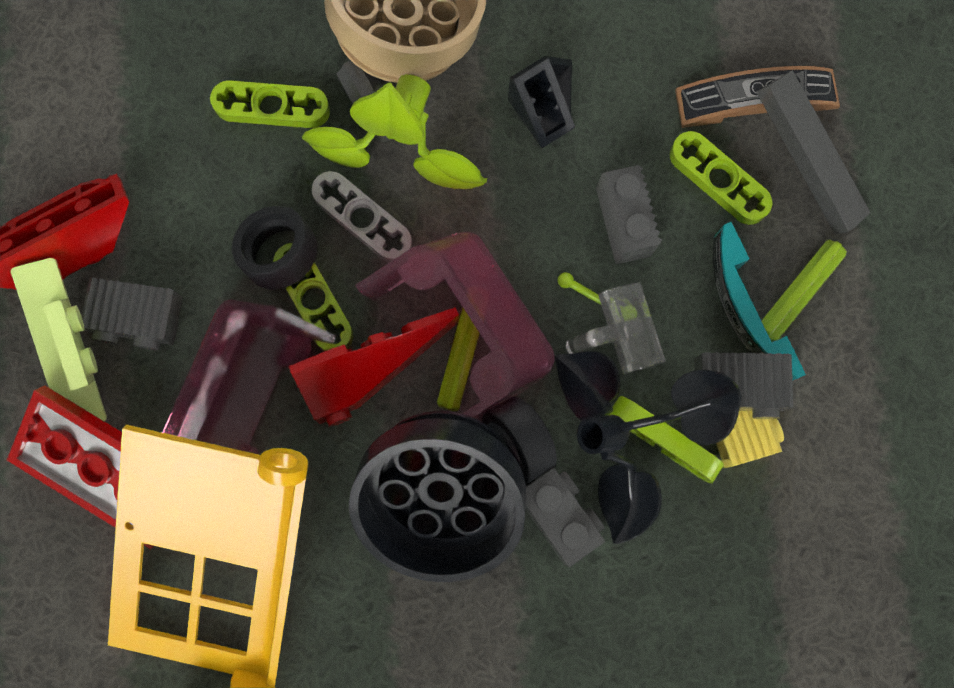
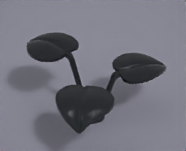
M596 351L558 354L555 356L563 393L570 409L581 420L577 429V440L580 447L589 454L601 453L603 460L610 459L619 463L609 467L601 475L598 485L599 503L609 525L613 544H620L635 539L647 531L657 519L662 505L661 489L658 480L652 473L646 471L636 472V463L615 453V451L625 446L629 439L630 430L680 418L682 430L691 441L700 445L719 443L731 433L737 421L742 400L740 388L733 379L721 372L714 370L690 371L682 375L675 382L671 390L672 400L678 409L677 411L625 422L619 416L609 415L613 412V407L609 402L619 395L621 387L619 372L613 360L606 354Z

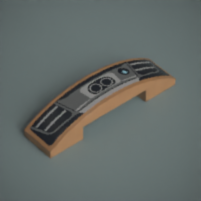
M815 66L761 68L720 75L675 89L681 128L721 123L724 118L767 113L756 92L792 70L815 111L838 109L840 103L833 69Z

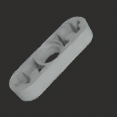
M328 171L316 177L312 184V195L317 205L386 262L399 263L410 255L412 251V238L408 229L341 174ZM336 184L339 185V194L348 202L342 214L338 213V211L343 209L338 200L332 196L324 200L325 193L323 187L325 185L331 188ZM359 208L370 209L374 213L373 222L365 228L354 226L351 223V216L355 210ZM382 221L387 223L382 228L391 238L397 237L398 234L402 236L400 241L403 248L400 251L392 248L389 252L385 250L387 247L386 241L376 233ZM376 233V235H375V237H374L373 240H371L370 238H368V237H370V236H372L373 234Z

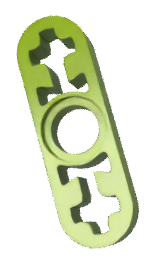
M228 80L217 84L210 95L213 109L221 119L228 122L316 128L323 125L330 115V106L326 95L315 87ZM234 93L238 101L250 102L249 94H252V112H248L249 109L246 103L235 102L232 104L231 109H226L221 101L228 100L229 95ZM268 96L280 98L282 100L281 108L273 114L263 113L260 110V104L264 98ZM293 97L295 106L304 107L308 106L309 100H315L317 106L321 109H314L313 114L307 116L304 108L292 107L293 115H289L290 103L288 98Z
M694 131L684 132L676 138L670 149L672 164L739 222L747 225L757 224L769 214L772 208V197L768 190L708 139ZM691 145L696 146V157L690 156L688 159H685L681 155L684 151L683 146L686 148ZM707 157H710L712 161H710L703 170V172L700 173L697 169L700 167L702 162H705ZM714 169L725 170L731 178L730 186L726 188L714 186L709 178L710 172ZM739 183L742 184L744 187L733 200L728 197ZM754 196L759 200L756 206L758 210L754 209L749 213L744 209L747 203L745 199L750 200Z
M293 243L280 247L275 253L273 262L281 259L290 250ZM314 262L310 271L305 276L308 278L314 273L316 277L306 279L301 283L298 281L294 283H299L295 289L290 285L286 287V290L315 342L323 351L344 344L348 349L353 341V330ZM311 288L321 289L325 293L324 304L316 310H309L302 303L304 293ZM332 308L335 309L336 313L328 315L330 321L336 329L341 327L345 329L340 333L342 341L338 344H334L331 340L324 342L323 337L328 334L321 320H318L313 325L311 321L312 319L325 316Z
M623 396L618 397L613 405V412L609 414L619 416L625 422L654 416ZM665 422L630 430L631 433L652 447L655 444L662 448L661 453L708 483L714 482L724 466L723 462Z

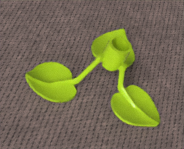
M402 75L399 77L396 88L389 82L378 91L359 98L352 104L350 109L351 117L360 127L368 131L362 139L355 140L346 130L335 127L313 128L306 131L302 136V139L320 155L346 167L359 168L366 166L369 163L370 154L363 148H366L375 135L386 136L388 139H394L403 144H418V154L421 157L415 159L413 166L422 177L436 185L453 189H472L484 185L488 179L483 178L479 169L471 161L456 152L444 149L429 151L427 149L426 122L429 115L424 112V108L431 87L424 79L415 75Z

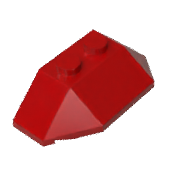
M118 174L109 175L105 179L98 178L81 183L0 226V288L16 289L11 274L13 267L55 258L64 280L68 275L87 265L95 264L103 259L104 256L112 253L129 205V199Z

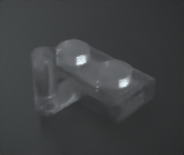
M640 282L608 289L598 294L608 325L587 331L569 339L566 343V350L570 354L584 352L598 345L613 342L623 374L666 362Z

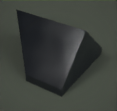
M544 56L510 77L508 101L541 148H544L575 128L571 116V59Z

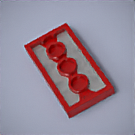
M45 385L34 390L7 461L116 528L122 432ZM144 543V546H146L149 549H152L154 547V545Z

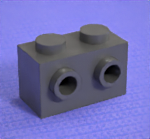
M552 468L526 486V510L563 564L570 568L606 542L600 534L605 527L590 507L583 510L574 496L579 493V490L565 471L558 474Z

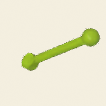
M563 272L558 276V284L562 288L570 287L617 314L623 323H630L634 320L635 311L631 307L621 308L574 281L573 276L568 272Z

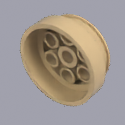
M324 0L329 25L346 56L364 72L376 78L397 83L399 77L405 74L415 75L427 81L440 75L461 59L476 39L485 11L486 0Z

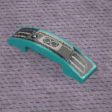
M732 222L724 224L714 236L713 268L719 297L733 329L750 353L791 354L792 381L805 376L804 369L788 337L785 336L771 342L737 272V269L741 268L749 260V257Z

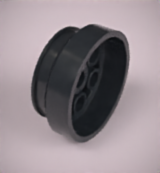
M450 411L424 412L402 420L392 429L378 437L366 450L359 463L350 492V518L353 528L364 547L387 567L406 576L425 581H463L493 570L504 562L518 545L525 523L526 484L518 462L501 437L489 426L461 413Z

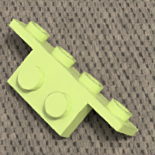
M48 258L13 267L11 269L13 281L48 387L105 421L107 415L93 373L98 372L96 360L91 348L84 347L80 332L84 331L83 320L76 305L71 307L57 260L55 258Z

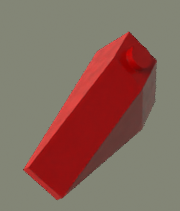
M456 307L404 325L400 329L401 335L394 337L391 332H380L369 336L368 340L360 345V349L353 351L352 349H347L344 344L288 366L314 420L319 424L327 422L328 427H332L353 418L350 411L360 408L457 325L459 314Z

